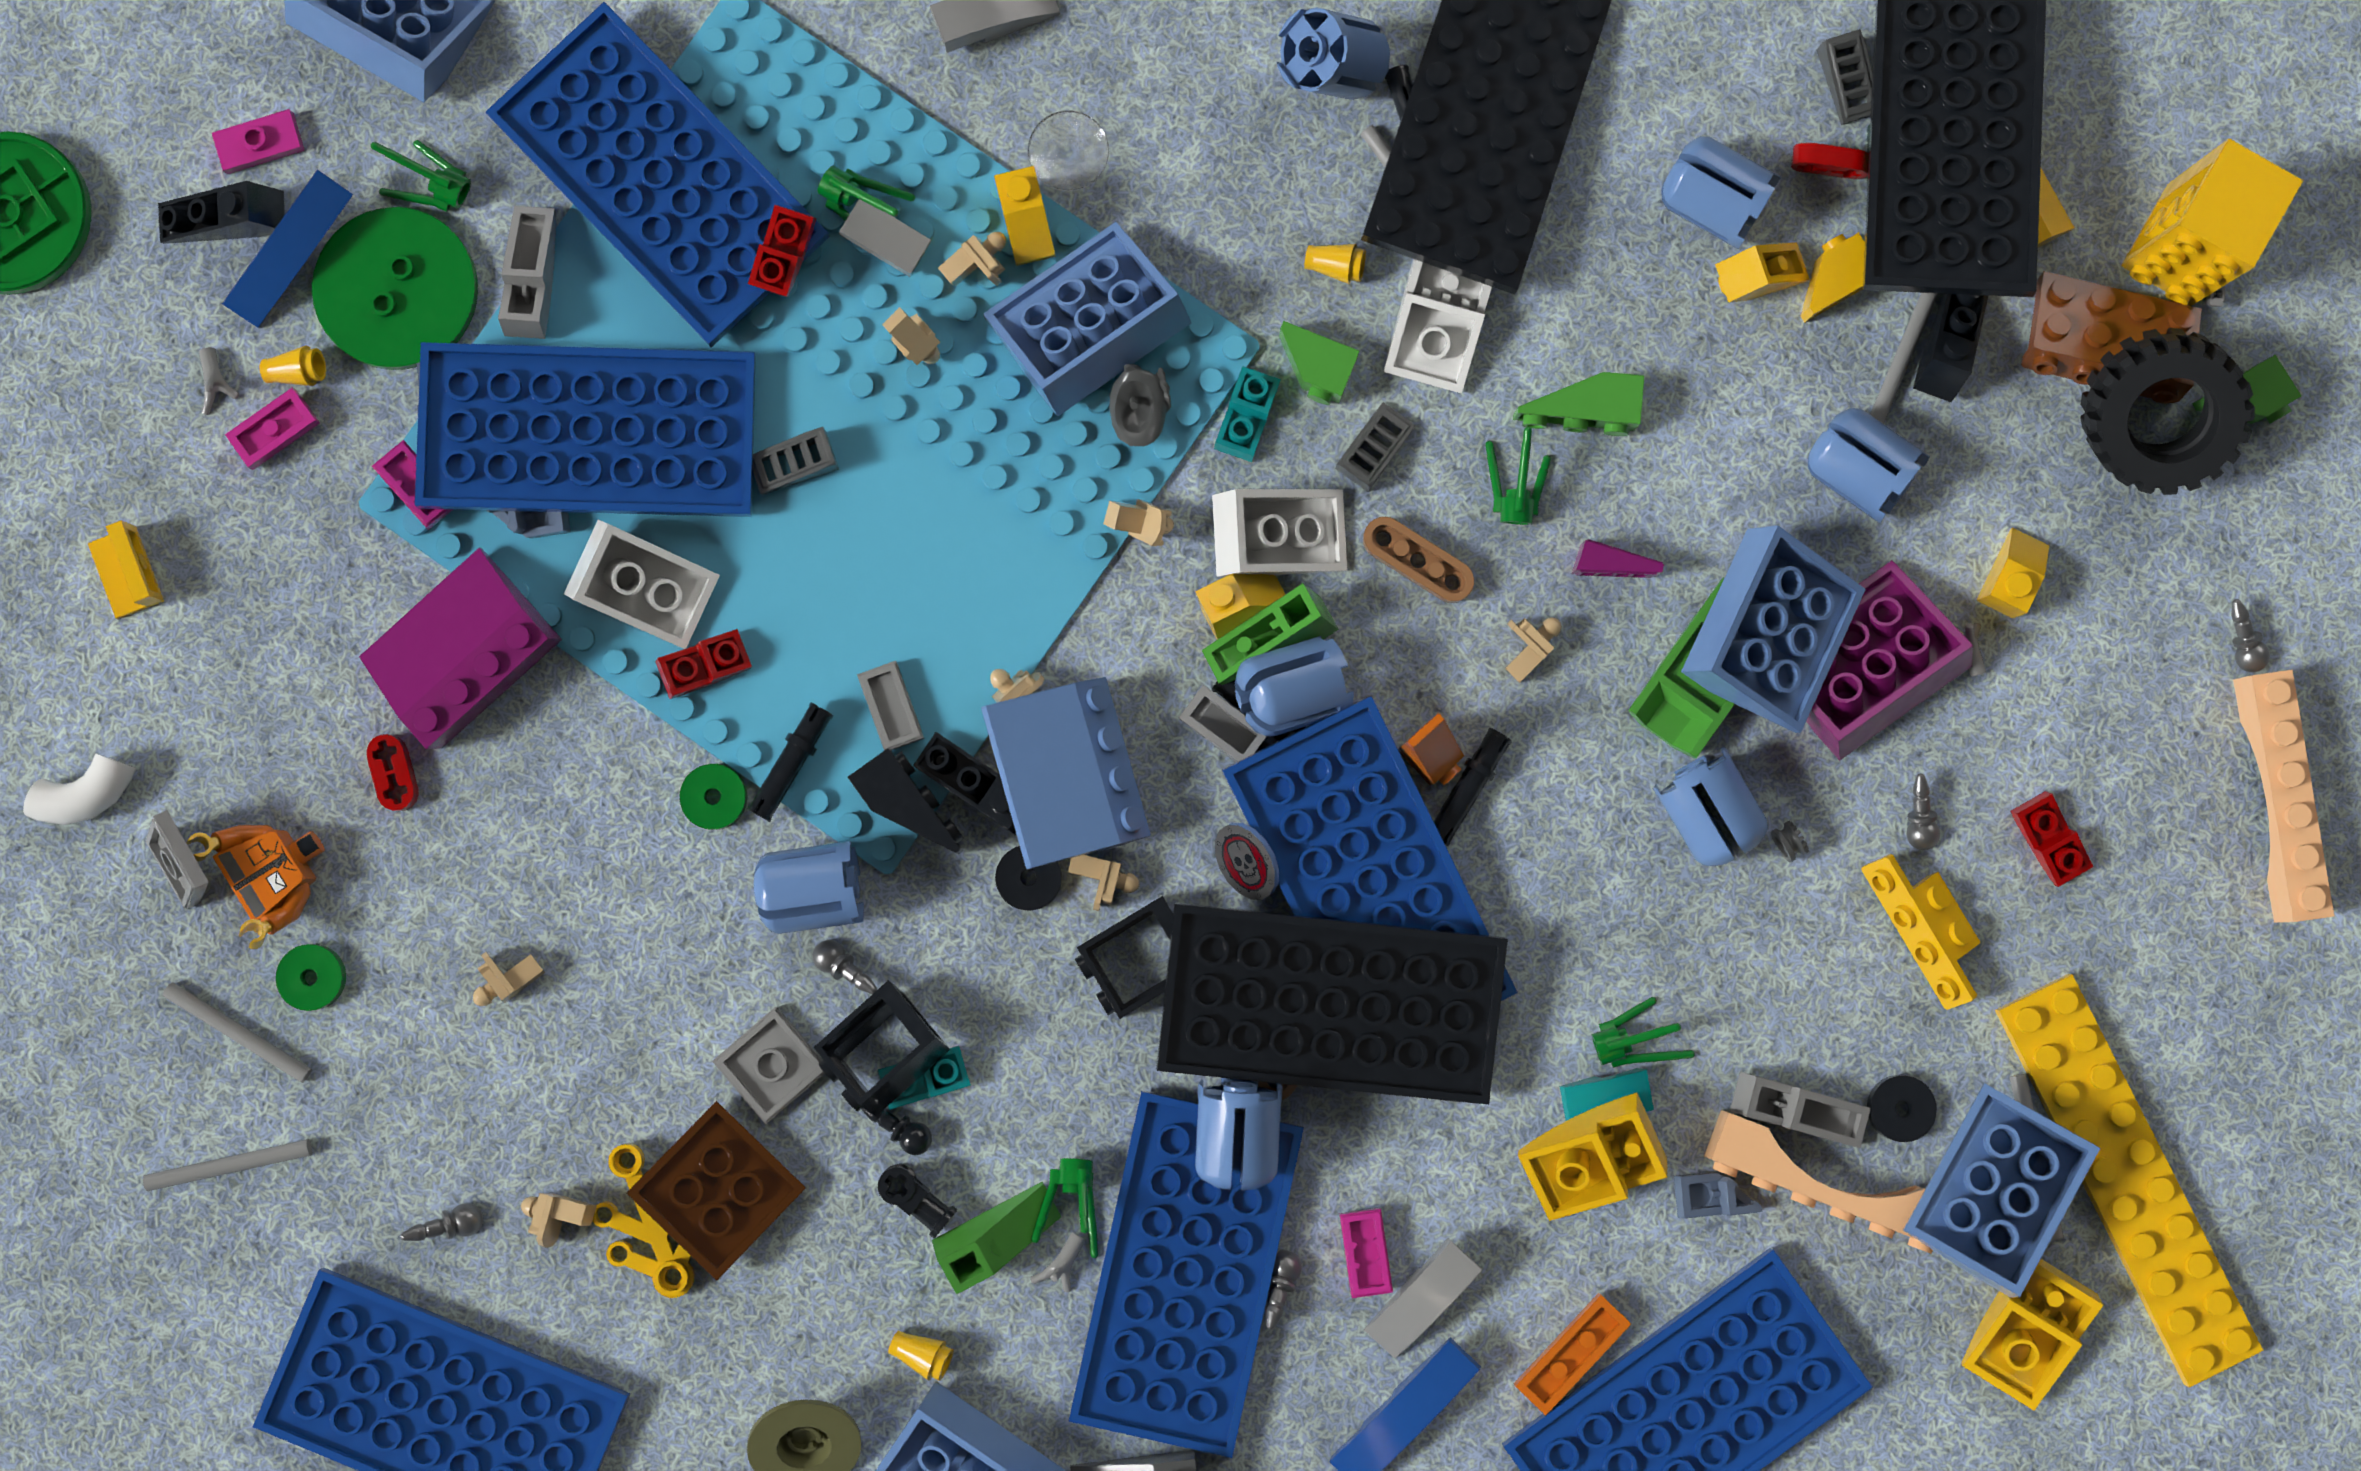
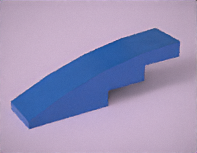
M317 169L224 299L222 305L258 328L353 194Z
M1450 1337L1394 1389L1392 1396L1363 1422L1360 1430L1332 1455L1329 1462L1338 1471H1382L1477 1374L1481 1366Z

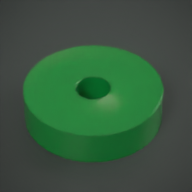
M706 764L691 771L684 779L679 795L681 809L688 820L696 826L708 830L724 829L737 822L745 811L748 799L746 785L739 774L731 768L720 764ZM717 789L720 792V801L717 804L711 805L707 801V794L710 790Z
M306 944L293 948L284 955L276 970V986L280 996L287 1004L299 1010L313 1011L330 1006L340 997L346 984V969L343 961L335 951L323 945ZM309 970L315 971L317 975V980L313 985H309L305 980V975Z

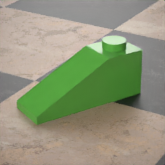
M1302 583L1204 648L1202 652L1218 683L1224 685L1236 680L1238 668L1246 658L1321 636V639L1324 640L1339 629L1322 598Z

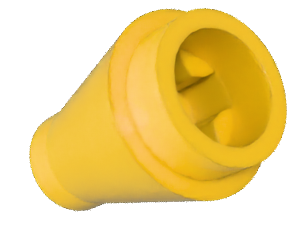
M1357 244L1308 245L1304 268L1350 284L1351 281L1361 282L1366 262V249L1357 248Z
M307 345L272 358L262 359L259 367L261 377L265 383L276 382L314 386L317 381H323L326 376V362L322 352L318 348L312 349Z
M899 1330L895 1333L888 1349V1354L897 1357L928 1381L931 1378L939 1381L942 1380L949 1368L954 1353L952 1348L946 1346V1341L907 1334Z

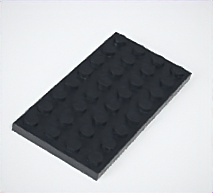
M1441 0L1361 241L1515 295L1525 270L1612 0Z
M1876 0L1863 290L2034 297L2037 287L2046 0Z
M1174 902L1156 1070L1489 1105L1508 939L1499 936Z

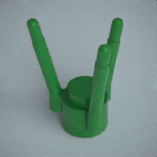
M415 140L413 146L443 170L436 169L433 171L377 142L371 143L373 150L430 179L428 191L434 193V197L380 188L379 194L381 196L435 206L445 212H448L450 206L460 208L463 205L470 191L471 179L465 177V171L451 165L422 142Z
M834 165L829 167L824 173L817 190L818 194L827 198L825 207L838 214L844 221L847 220L850 213L843 208V204L849 207L857 198L892 216H897L899 213L898 209L861 190V186L907 201L915 200V195L861 176L850 169L843 171Z
M1526 427L1523 433L1517 489H1506V497H1503L1493 442L1487 441L1485 443L1494 496L1493 512L1500 513V523L1532 525L1533 516H1538L1539 500L1547 477L1551 457L1549 455L1543 457L1531 495V491L1526 490L1532 429L1530 427Z
M1650 997L1644 1002L1639 1003L1613 1020L1599 1024L1600 1032L1591 1034L1601 1065L1611 1063L1613 1068L1632 1063L1689 1059L1695 1056V1052L1686 1050L1625 1055L1633 1052L1631 1045L1680 1031L1681 1025L1679 1023L1662 1026L1632 1036H1628L1625 1028L1617 1030L1619 1026L1655 1005L1657 1002L1655 997Z
M1062 1158L1060 1159L1059 1169H1050L1049 1186L1031 1239L1033 1243L1039 1242L1058 1185H1062V1193L1079 1195L1080 1230L1083 1234L1088 1232L1091 1257H1098L1092 1160Z

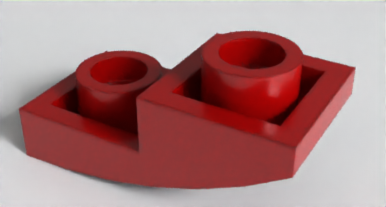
M774 205L764 243L759 244L748 284L789 297L807 251L817 218Z
M738 629L699 641L695 646L659 657L655 661L669 699L699 690L752 668Z
M2044 791L2010 811L2038 862L2055 886L2059 887L2094 867L2077 832L2069 829L2052 793Z

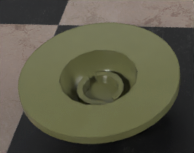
M811 1399L790 1401L770 1409L755 1422L747 1440V1456L754 1471H851L858 1461L861 1452V1434L855 1420L845 1410L834 1404Z

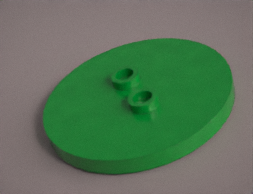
M9 131L0 132V294H22L50 284L73 265L87 241L91 226L92 208L89 191L83 176L64 153L38 137Z
M386 207L356 216L341 226L331 236L316 262L312 280V297L315 312L322 328L341 350L361 363L387 370H405L416 368L417 363L420 362L421 342L457 343L461 339L475 313L478 298V279L469 251L460 238L447 225L419 210L403 207Z

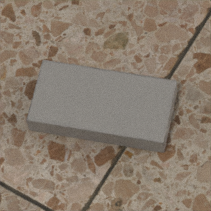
M860 199L839 231V235L908 277L911 276L931 243V239L890 214Z
M897 661L857 674L884 750L889 748L892 751L925 739Z

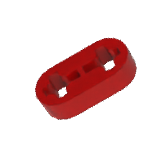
M1799 143L1793 147L1791 168L1804 173L1846 179H1862L1868 176L1869 153L1854 148L1818 143Z
M388 734L373 738L368 744L366 755L380 804L392 811H406L412 808L417 802L419 790L405 742L399 737ZM384 743H387L389 747L397 749V753L391 756L392 770H390L387 760L378 758V753L384 751ZM392 776L396 777L399 786L407 787V793L401 796V803L397 799L389 798L388 792L394 790Z

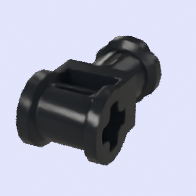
M895 1164L890 1166L882 1173L878 1180V1192L881 1198L889 1204L897 1205L909 1216H914L930 1230L929 1235L933 1239L958 1210L954 1206H946L930 1192V1189L916 1178L914 1171L906 1165ZM900 1174L905 1176L907 1180L904 1186L908 1191L904 1193L899 1190L895 1194L891 1193L889 1188L892 1183L887 1178L891 1176L896 1179Z

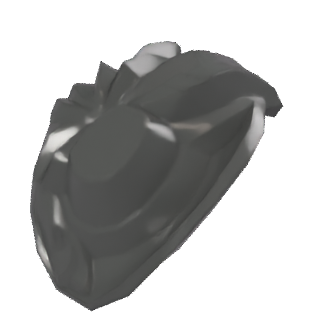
M1126 364L1124 365V372L1113 384L1109 406L1112 426L1118 438L1129 446H1147L1155 442L1162 432L1166 413L1171 408V398L1169 395L1170 387L1166 382L1165 372L1161 367L1156 374H1153L1148 370H1142L1138 365Z

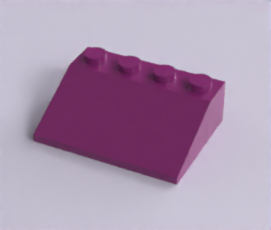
M479 547L363 652L359 658L398 718L425 749H441L562 639L488 554Z
M1893 560L1859 583L1866 590L1806 720L1813 732L1839 761L1972 667L1973 645Z

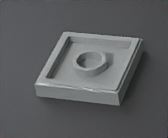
M165 810L153 816L145 842L182 906L188 910L201 903L209 881L168 810Z
M774 1007L712 1061L765 1124H768L825 1074L818 1065L822 1061L821 1057L778 1007Z

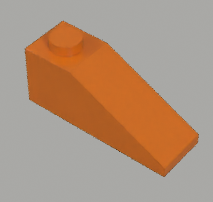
M1439 713L1398 749L1399 753L1430 786L1438 780L1444 786L1462 770L1457 763L1464 757V754L1445 719Z

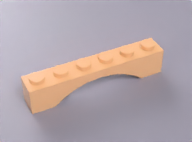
M2293 670L2234 679L2240 723L2247 734L2255 754L2267 804L2270 837L2267 884L2274 923L2335 917Z
M1720 1111L1704 1157L1715 1161L1712 1169L1734 1178L1737 1177L1738 1171L1745 1172L1754 1176L1751 1184L1773 1193L1776 1192L1777 1186H1781L1793 1191L1791 1200L1812 1208L1815 1207L1817 1201L1832 1206L1829 1213L1832 1216L1850 1223H1854L1855 1217L1858 1216L1871 1221L1868 1230L1891 1239L1895 1231L1910 1237L1907 1245L1932 1254L1933 1250L1903 1231L1925 1188L1913 1185L1901 1190L1877 1194L1850 1193L1831 1188L1813 1179L1795 1165L1780 1148L1768 1127L1732 1113Z

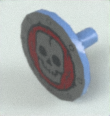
M1230 823L1219 830L1215 839V856L1219 869L1226 881L1239 894L1250 900H1262L1274 893L1279 883V868L1275 855L1267 841L1254 828L1244 823Z

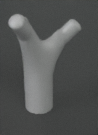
M211 347L199 350L205 389L204 404L201 411L204 415L210 414L217 392H224L233 399H237L239 396V392L230 387L223 378L219 369L216 349Z
M1967 623L1965 633L1958 629L1973 645L1972 667L1968 669L1970 677L1986 673L1978 643L1981 629L1979 623Z
M1072 1232L1056 1259L1042 1272L1031 1276V1282L1036 1284L1050 1277L1052 1281L1056 1282L1061 1278L1063 1291L1070 1292L1072 1289L1070 1283L1071 1268L1086 1240Z

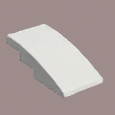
M1413 259L1383 372L1462 394L1492 287Z

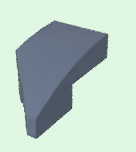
M486 510L507 524L506 527L511 531L522 534L526 538L533 539L571 532L568 512Z
M1717 1172L1674 1176L1678 1218L1687 1219L1722 1214L1732 1216L1762 1212V1206L1737 1187L1738 1184L1730 1177H1723Z

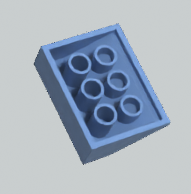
M284 0L286 24L423 103L448 79L495 3V0Z
M1114 222L983 314L1057 417L1124 371V365L1134 364L1191 324L1179 294L1117 222Z
M1780 526L1747 529L1681 672L1709 692L1790 731L1801 733L1866 589Z
M1106 677L1071 683L981 707L1026 870L1118 847L1151 836Z
M1984 1083L1903 1231L2009 1297H2020L2100 1148Z
M935 1381L875 1471L1066 1470Z

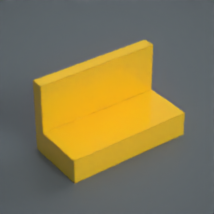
M120 520L105 526L108 532L107 536L87 543L116 619H121L164 602L136 526Z

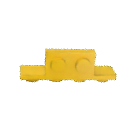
M1892 854L1863 866L1861 870L1942 1006L1948 1010L1973 1001L1977 997V993L1957 960L1981 942L1939 872L1926 876L1912 886Z

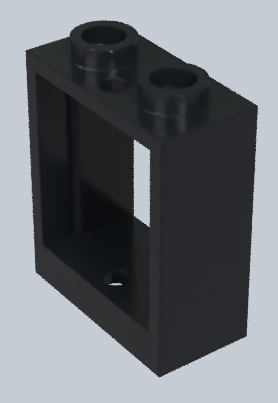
M1163 896L1077 947L1081 955L1076 957L1075 961L1087 980L1093 976L1095 977L1102 989L1096 996L1108 1016L1115 1012L1118 1018L1121 1019L1164 993L1166 979L1128 1002L1123 1003L1092 950L1152 914L1155 915L1170 940L1173 912Z
M889 980L814 1046V1049L823 1059L818 1064L819 1067L833 1082H836L838 1079L846 1088L841 1094L849 1105L857 1112L863 1108L875 1117L951 1050L906 994ZM895 1014L919 1045L868 1091L843 1059L889 1017Z

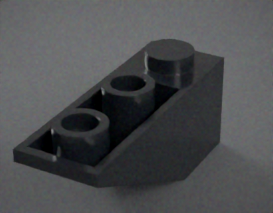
M243 181L158 203L160 243L256 238L270 235L285 215L284 191L250 181Z
M1943 295L1919 361L1913 389L1952 403L1972 373L1989 295Z
M935 732L913 766L1017 836L1000 774Z
M887 748L847 777L871 811L957 854L963 852L958 842L963 840L964 837L950 818L944 823L934 810L940 805L926 785L920 789L910 777L916 770L902 751L895 756Z

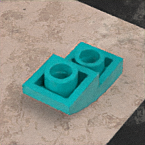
M1242 366L1215 441V450L1249 462L1253 461L1281 379Z
M960 1046L951 1047V1050L888 1105V1110L970 1086ZM897 1064L878 1069L879 1079L881 1080Z
M1636 1068L1605 1078L1593 1076L1560 1086L1565 1121L1592 1108L1634 1093H1638L1646 1112L1654 1110L1646 1069Z

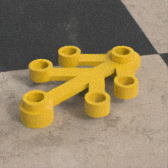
M625 1143L612 1150L608 1159L609 1168L616 1176L626 1179L629 1189L643 1176L641 1169L645 1163V1156L640 1147L632 1143ZM625 1152H630L635 1157V1164L631 1168L625 1167L622 1164L621 1158ZM604 1201L597 1204L592 1220L596 1226L601 1228L611 1227L651 1244L657 1258L655 1260L636 1253L629 1242L618 1240L607 1249L606 1257L610 1264L616 1267L627 1266L652 1277L653 1285L657 1292L667 1298L681 1297L691 1289L695 1279L694 1269L689 1262L691 1255L679 1244L674 1253L668 1240L669 1234L636 1202L635 1205L642 1221L619 1212L616 1205L612 1202ZM601 1207L610 1209L612 1217L609 1222H603L599 1219L598 1211ZM616 1246H622L626 1249L627 1257L624 1261L615 1259L613 1250ZM669 1269H677L680 1272L681 1280L679 1283L673 1284L668 1281L667 1272Z

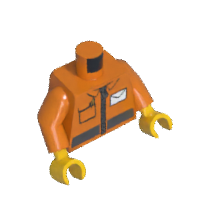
M238 825L213 832L211 837L206 833L199 832L191 835L186 842L187 845L192 842H200L204 845L205 852L194 854L197 862L206 859L212 850L219 852L212 857L250 917L249 920L242 924L239 937L248 931H255L259 934L258 938L250 942V949L260 948L267 933L273 935L300 917L311 895L310 885L316 881V876L307 862L325 851L324 845L313 831H309L293 841L287 831L274 830L269 825Z

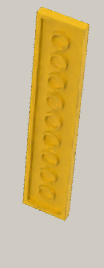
M2066 974L1996 1009L1995 1012L2049 1119L2100 1148L2082 1184L2183 1384L2190 1388L2264 1351L2073 974Z

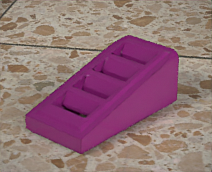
M1587 539L1579 547L1571 574L1577 576L1652 578L1663 572L1664 564L1654 559Z

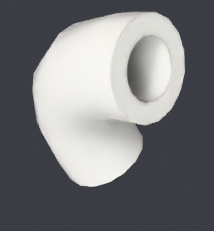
M95 753L91 765L85 774L75 782L61 784L44 778L34 782L25 797L24 815L37 821L60 825L93 819L117 803L131 782L136 768Z

